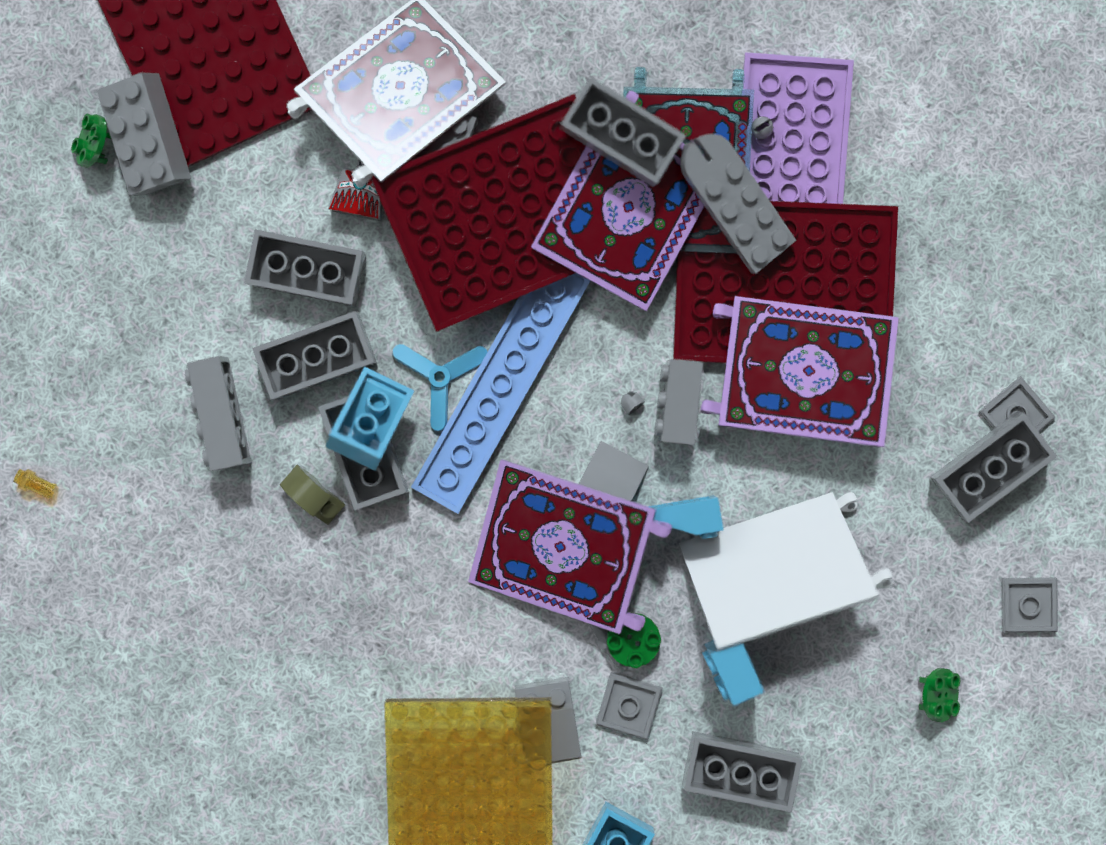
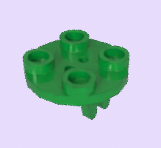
M87 113L82 120L79 138L76 137L72 142L71 152L76 154L77 162L82 167H91L95 162L106 165L108 159L101 153L105 139H111L106 120L101 115Z
M633 613L645 617L644 626L637 631L623 625L621 634L608 630L606 642L609 653L617 662L624 666L639 668L655 658L660 649L661 636L658 627L652 619L640 613ZM628 634L632 635L631 639L627 638ZM637 641L640 642V645H639V646H636V645H635V643H636Z
M937 668L929 676L919 677V682L925 683L922 695L923 704H919V710H924L931 721L942 723L949 720L951 716L955 717L959 714L960 704L958 696L961 679L958 673H953L950 669Z

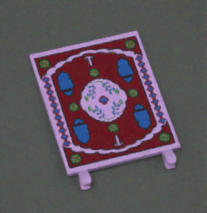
M629 91L626 98L636 103L638 94ZM681 143L654 187L586 146L531 248L642 310L647 311L704 207V204L682 173L681 157L685 143Z
M738 296L734 297L733 306L715 304L713 309V316L715 318L732 319L721 403L704 400L701 404V413L720 415L718 426L876 447L885 446L899 317Z
M501 459L468 582L621 634L623 625L638 631L644 626L645 617L627 613L648 537L650 532L665 538L671 533L672 525L654 520L656 513L654 508Z

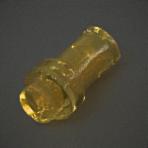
M30 469L26 471L18 470L13 482L18 484L19 489L25 492L30 490L45 497L47 500L52 498L53 490L56 489L57 484L36 476V472Z

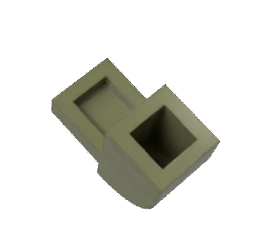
M298 464L279 484L288 496L311 516H316L327 525L345 506L341 499L324 488L312 474Z

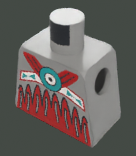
M359 159L357 162L356 169L364 166V164ZM343 168L328 209L331 212L382 222L383 207L371 179L364 186L358 187L353 182L352 174L355 169Z

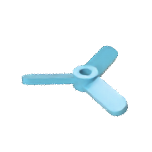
M402 344L394 347L392 355L395 360L430 381V424L434 430L442 431L447 424L449 382L480 365L488 351L485 347L478 346L443 366L436 365ZM439 371L445 375L442 382L435 380V374Z

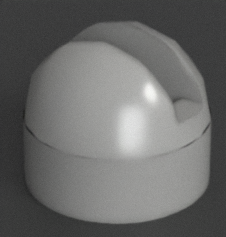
M765 116L756 118L751 125V132L758 139L768 138L774 129L773 122ZM765 122L769 124L768 127H765L760 132L756 129Z
M633 391L627 392L621 399V405L628 415L645 403L643 398Z

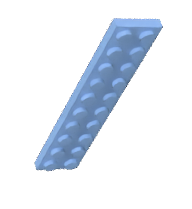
M575 273L520 296L517 299L411 488L459 514L588 287L590 280Z

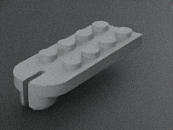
M716 134L702 135L690 140L691 143L685 144L682 150V173L751 274H756L793 244L796 239L727 139ZM697 146H699V147H701V148L703 149L705 157L703 156V154L701 153V151L698 149Z

